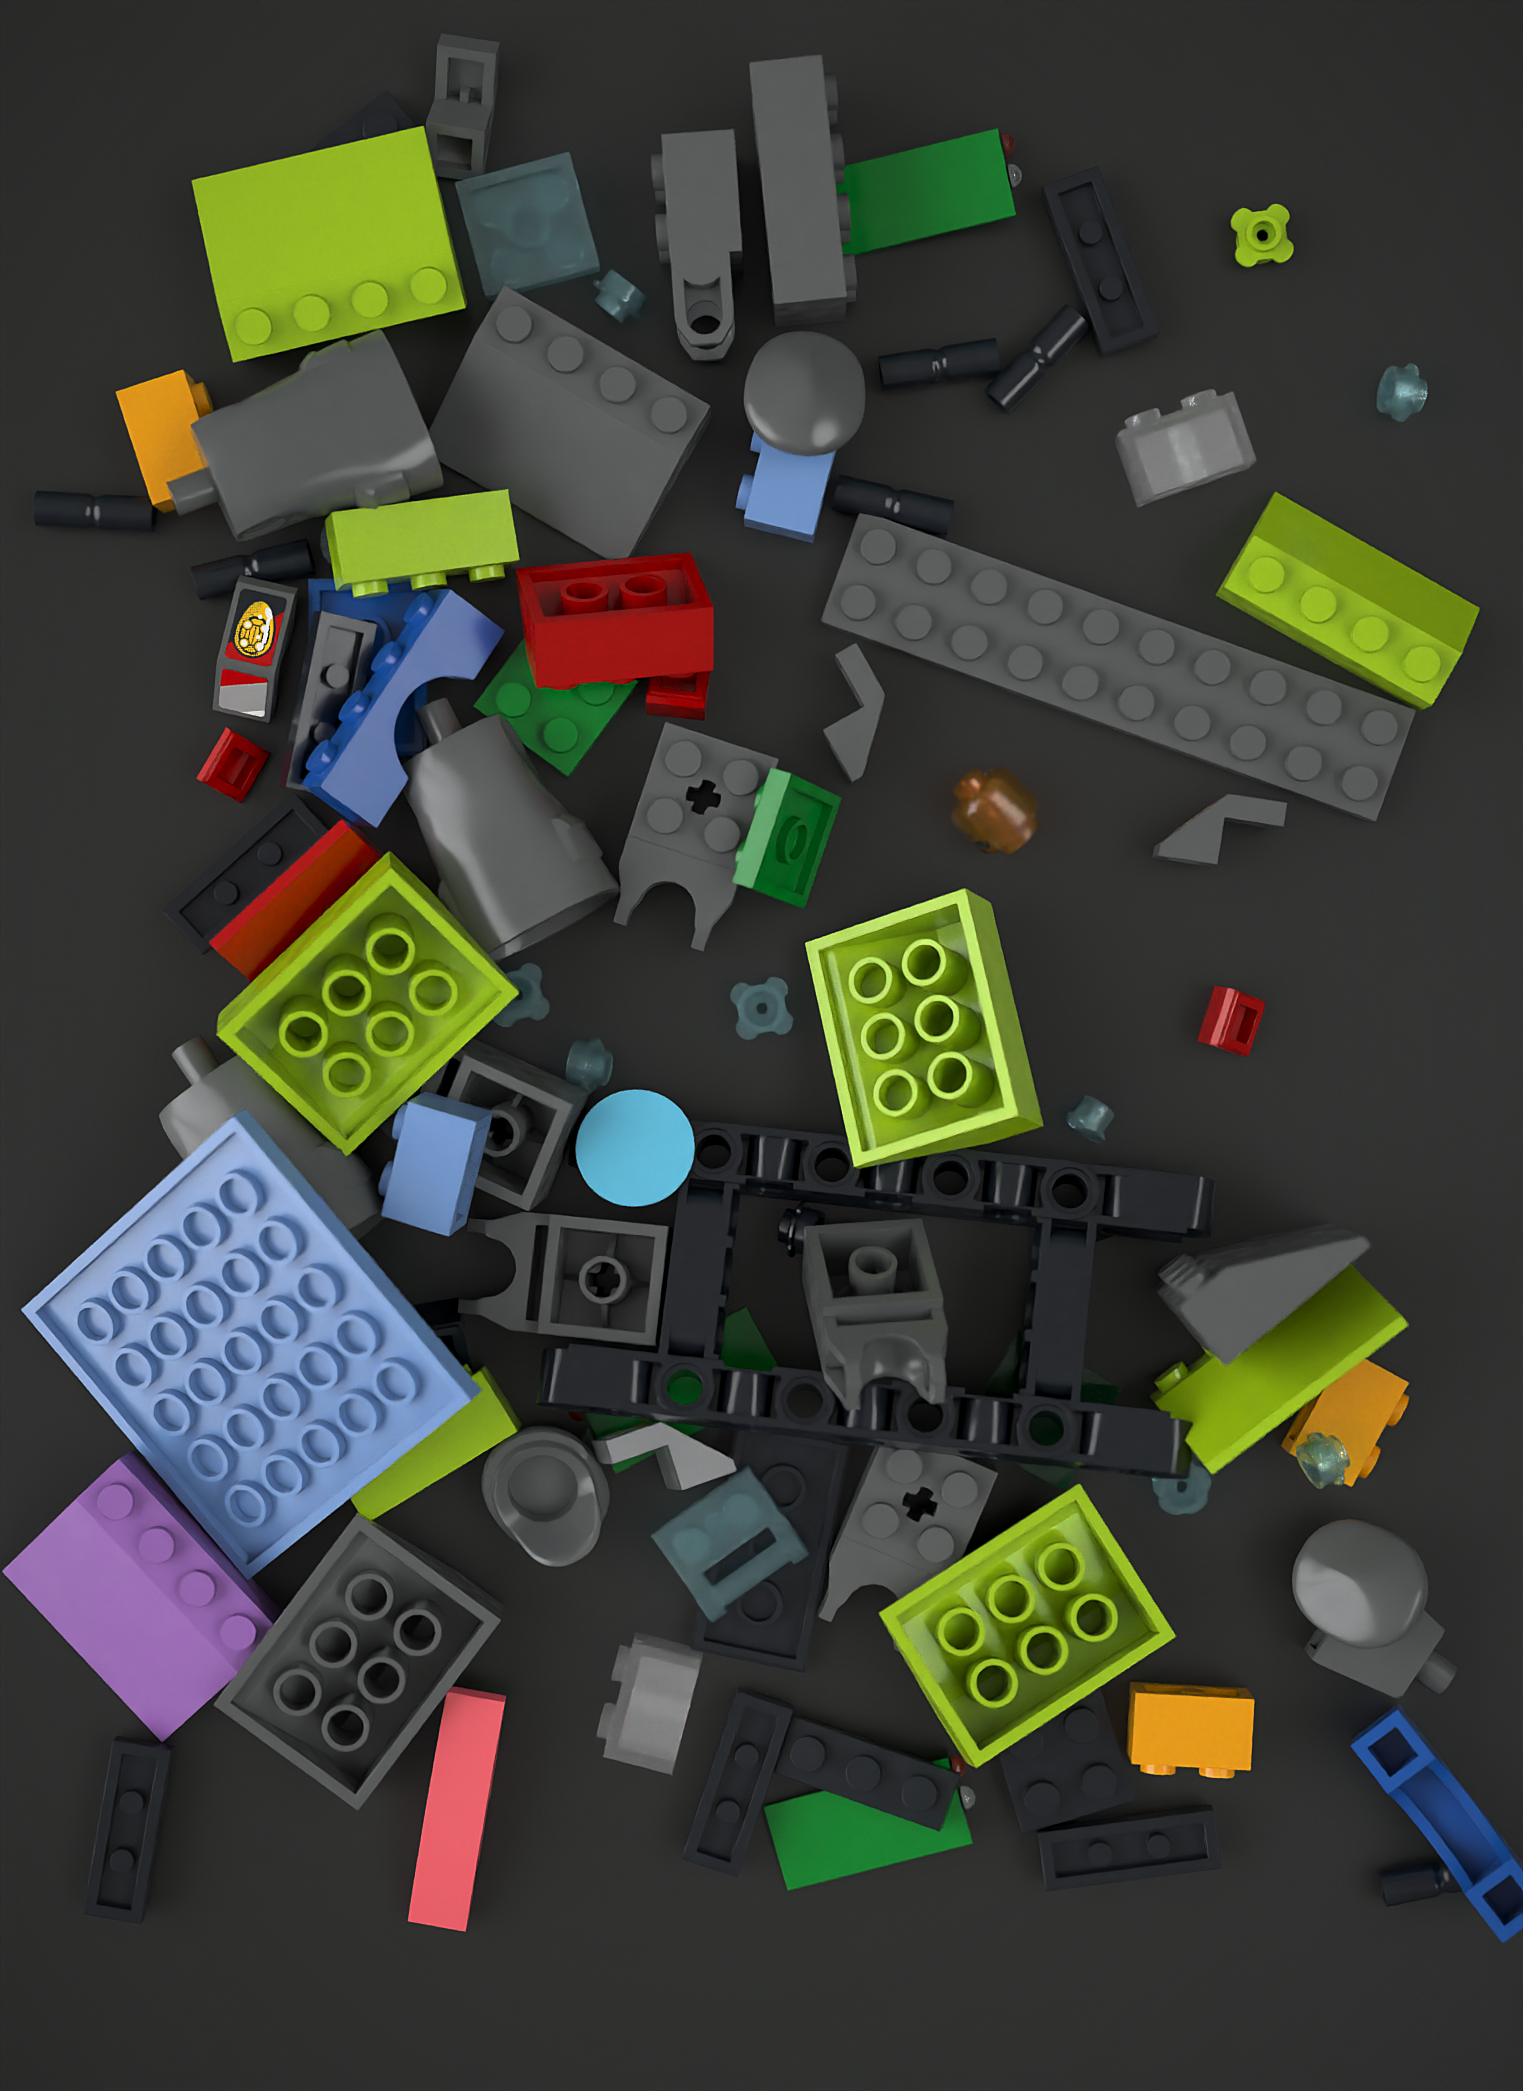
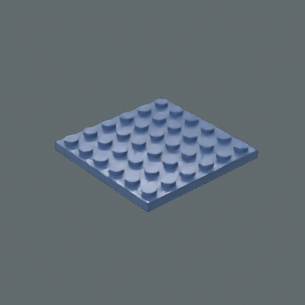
M246 1108L232 1116L21 1309L247 1581L482 1391Z

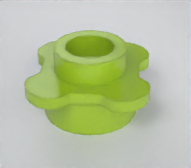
M1272 204L1267 210L1257 212L1241 208L1234 213L1231 219V227L1237 232L1235 259L1241 266L1250 268L1255 264H1263L1274 260L1276 263H1284L1292 256L1294 246L1287 239L1286 224L1289 221L1290 215L1284 206ZM1265 231L1268 235L1267 240L1260 241L1257 238V232Z

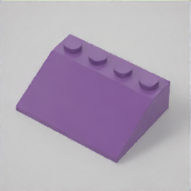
M132 1450L110 1466L2 1571L161 1742L168 1738L234 1678L283 1612L252 1578L247 1581L190 1511Z

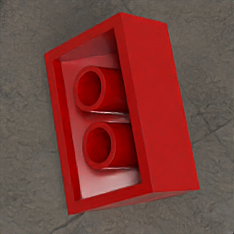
M691 552L516 568L526 653L536 688L549 687L556 690H566L582 683L608 681L614 684H626L643 677L666 675L671 678H686L692 676L695 672L714 671L713 605Z
M341 819L209 943L249 981L253 982L384 855L356 825Z

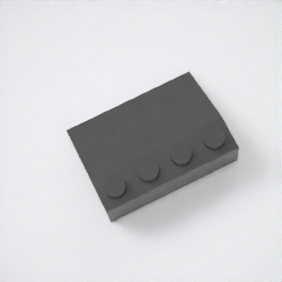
M504 285L476 332L428 433L440 463L488 491L508 489L510 504L604 559L610 560L631 558L711 421L712 412L711 405Z
M1322 1222L1201 1250L1193 1256H1188L1185 1252H1182L1159 1270L1157 1275L1162 1281L1153 1290L1197 1343L1223 1364L1228 1365L1371 1247V1245L1362 1235L1328 1222Z
M357 1512L216 1700L214 1706L353 1808L359 1810L500 1623L504 1605L456 1570Z

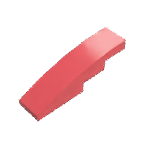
M452 1686L446 1693L422 1828L408 1922L466 1932L476 1870L481 1853L487 1808L492 1791L506 1702L505 1695Z

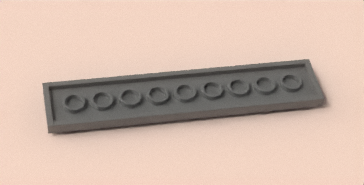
M862 513L858 515L820 621L822 625L1371 823L1377 820L1416 710L893 521Z

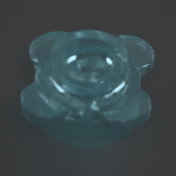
M525 963L518 971L504 973L523 992V998L520 1001L513 999L493 1018L494 1021L502 1027H511L519 1019L531 1017L534 1020H541L545 1018L549 1013L550 1003L543 997L541 991L542 970L533 963Z
M771 977L765 984L750 986L747 983L741 982L733 987L730 998L737 1005L739 1021L736 1024V1031L740 1037L746 1040H753L759 1033L770 1031L783 1035L792 1028L793 1017L786 1011L784 999L788 992V987L782 979ZM759 1003L767 1005L768 1010L765 1014H759L756 1011V1006Z

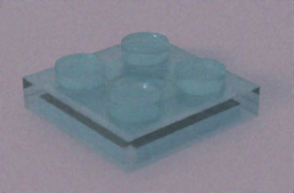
M570 152L455 182L487 302L496 300L504 285L517 293H522L601 271Z

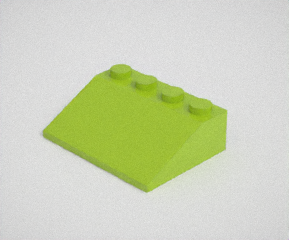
M424 125L191 180L217 304L233 363L466 308L467 299Z
M389 850L219 1013L217 1035L337 1148L342 1149V1153L348 1156L519 994V990L440 900Z
M964 888L805 943L854 1167L864 1168L988 1144L1044 1126L995 917L989 901Z
M1349 1264L1228 1365L1223 1364L1202 1347L1205 1354L1188 1367L1180 1361L1162 1373L1154 1381L1158 1390L1149 1397L1160 1411L1171 1412L1170 1418L1193 1422L1185 1441L1193 1450L1192 1453L1213 1475L1406 1328L1408 1324L1391 1304Z
M1077 1483L878 1613L966 1763L975 1768L984 1764L1176 1637L1080 1483Z

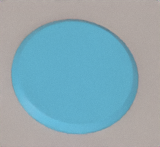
M625 1090L601 1100L584 1118L576 1139L577 1164L586 1183L594 1192L607 1201L628 1207L651 1205L675 1192L688 1176L695 1154L693 1131L685 1114L668 1098L647 1090Z

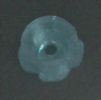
M610 269L601 282L596 279L593 281V285L601 291L594 301L622 323L628 314L635 319L641 317L638 311L648 298L622 276Z
M1409 363L1406 368L1392 365L1386 369L1377 392V408L1379 412L1391 414L1392 419H1396L1398 422L1406 421L1411 413L1417 414L1420 412L1427 396V381L1418 378V366Z
M593 1037L590 1042L576 1040L570 1049L567 1060L566 1081L589 1091V1095L596 1091L598 1086H606L612 1073V1052L605 1051L600 1038Z
M1320 1432L1308 1434L1307 1441L1296 1448L1297 1459L1304 1474L1319 1489L1331 1483L1337 1486L1342 1485L1345 1482L1343 1475L1345 1468L1350 1466V1459L1343 1444L1334 1435L1326 1437Z
M1192 1461L1190 1479L1169 1480L1153 1478L1152 1488L1154 1493L1159 1496L1158 1504L1167 1513L1172 1515H1179L1181 1513L1194 1514L1200 1511L1207 1503V1491L1211 1488V1480L1205 1468L1193 1465ZM1180 1481L1187 1483V1489L1184 1492H1179L1176 1489V1485Z

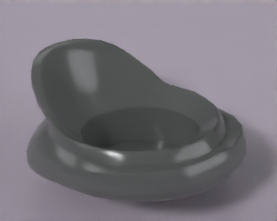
M791 331L770 339L758 350L753 358L746 378L744 408L749 424L755 433L769 446L787 454L811 457L829 454L841 448L852 439L863 420L866 392L862 367L854 353L847 346L832 336L823 333Z
M554 1426L526 1427L498 1443L488 1455L484 1465L481 1484L483 1498L488 1510L500 1528L512 1540L521 1545L534 1560L547 1566H567L582 1559L593 1549L600 1536L601 1523L608 1512L610 1490L602 1467L593 1452L581 1439L569 1431Z
M1337 1520L1316 1530L1304 1543L1297 1556L1292 1573L1293 1594L1299 1609L1305 1617L1328 1636L1354 1648H1381L1404 1638L1420 1619L1428 1597L1429 1583L1427 1572L1420 1556L1411 1544L1396 1533L1363 1520Z

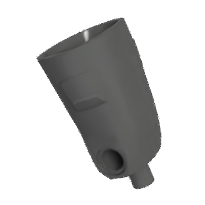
M380 329L350 342L343 339L318 352L311 351L304 358L299 366V371L241 402L221 408L190 424L191 434L204 468L166 482L179 516L219 502L237 542L258 538L310 518L330 515L331 512L359 508L377 509L378 506L405 503L410 500V496L441 489L444 486L440 464L425 423L398 360L387 338Z
M447 698L435 700L416 712L415 715L431 747L402 765L409 778L402 790L417 818L440 880L436 887V897L495 963L514 956L568 928L603 907L619 894L621 888L602 861L601 856L603 852L585 827V822L579 817L569 814L544 785L521 740L505 716L496 714L462 728Z
M197 1036L187 1041L172 1053L171 1056L191 1084V1087L169 1103L159 1114L163 1129L183 1161L232 1116L246 1108L356 1240L360 1239L386 1218L381 1216L385 1197L379 1195V1187L371 1178L373 1172L354 1150L348 1156L342 1153V1149L337 1148L239 1055L221 1065L202 1036Z

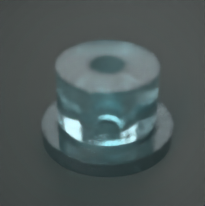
M1088 1095L1085 1096L1074 1112L1067 1111L1064 1115V1119L1076 1131L1099 1144L1105 1141L1106 1136L1103 1132L1115 1117L1114 1113L1106 1105Z

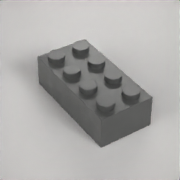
M822 55L749 62L751 101L775 328L843 321L846 316V303L856 302L857 276L854 253H842V244L850 243L849 230H851L848 193L836 194L835 186L844 184L843 170H845L842 134H830L829 126L838 125L837 110L839 108L835 73L824 74Z

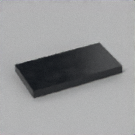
M734 1431L729 1458L734 1460L737 1471L725 1475L690 1645L691 1650L805 1673L852 1444Z

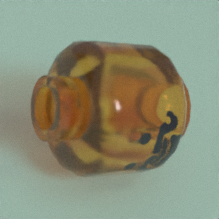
M995 767L985 773L975 768L966 774L952 791L958 798L951 812L952 821L985 854L1002 851L1005 855H1009L1021 847L1038 828L1039 821L1035 818L1039 808L1037 799L1005 767Z

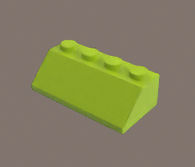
M1277 492L1271 497L1216 594L1217 597L1419 712L1432 706L1464 650L1480 610L1474 604Z

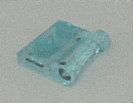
M749 1465L653 1532L651 1536L712 1623L728 1613L727 1605L786 1563L792 1561L794 1564H797L810 1554L803 1541ZM768 1527L776 1537L777 1542L712 1587L703 1575V1572Z

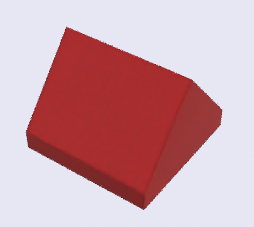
M710 671L695 672V674L686 678H671L666 675L649 677L646 694L647 715L705 721Z
M226 727L196 779L242 803L268 759L270 752Z
M1214 986L1197 1042L1248 1057L1266 1005L1265 1001L1235 989Z

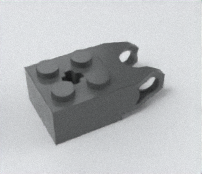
M734 129L661 134L663 153L651 154L652 177L656 205L666 204L667 214H655L656 236L660 264L671 263L678 338L682 348L693 362L722 361L735 338L732 277L744 276ZM702 316H712L721 323L717 330L706 335L698 334L690 326L693 321ZM705 345H718L714 349L703 350L697 347Z
M665 722L619 861L621 896L613 922L627 927L633 910L641 903L649 890L654 886L665 883L677 884L690 893L696 907L694 919L696 931L691 948L704 952L713 926L734 902L739 884L732 882L736 872V854L742 842L747 839L756 813L754 804L757 792L766 782L770 768L778 769L779 759ZM703 784L712 785L715 787L713 791L714 796L721 797L718 808L707 807L704 815L696 814L693 812L695 803L688 801L691 790L700 791Z
M474 1038L470 1039L421 1086L420 1094L427 1091L493 1111L475 1187L528 1212L548 1197L571 1141L573 1130L590 1094L589 1091ZM406 1100L403 1104L407 1105L410 1100ZM400 1107L379 1126L397 1146L399 1140L393 1139L392 1130ZM504 1117L510 1122L514 1131L512 1136L507 1135L503 1131L506 1123L500 1122V1118Z
M519 1212L495 1220L468 1218L467 1232L485 1234L489 1238L501 1241L511 1250L515 1258L516 1273L510 1286L496 1296L483 1297L475 1301L459 1299L458 1313L482 1315L512 1331L659 1346L674 1228L532 1212ZM608 1264H612L615 1266L614 1274L620 1275L619 1288H612L610 1296L605 1298L602 1296L604 1288L595 1287L596 1274H605Z
M922 1218L805 1226L802 1263L803 1288L825 1382L842 1401L845 1409H861L860 1391L864 1385L875 1378L884 1376L898 1377L908 1381L916 1387L920 1396L930 1404L944 1403L946 1385L944 1358L946 1357L948 1326L943 1311V1295Z
M874 1446L829 1554V1584L818 1611V1617L831 1622L837 1609L847 1601L851 1593L865 1585L876 1584L885 1586L900 1599L962 1559L998 1476L995 1464L981 1458ZM921 1487L930 1489L928 1495L930 1501H934L929 1508L922 1507L919 1512L910 1511L909 1502L903 1500L906 1493L917 1494ZM893 1641L894 1650L900 1652L896 1643Z

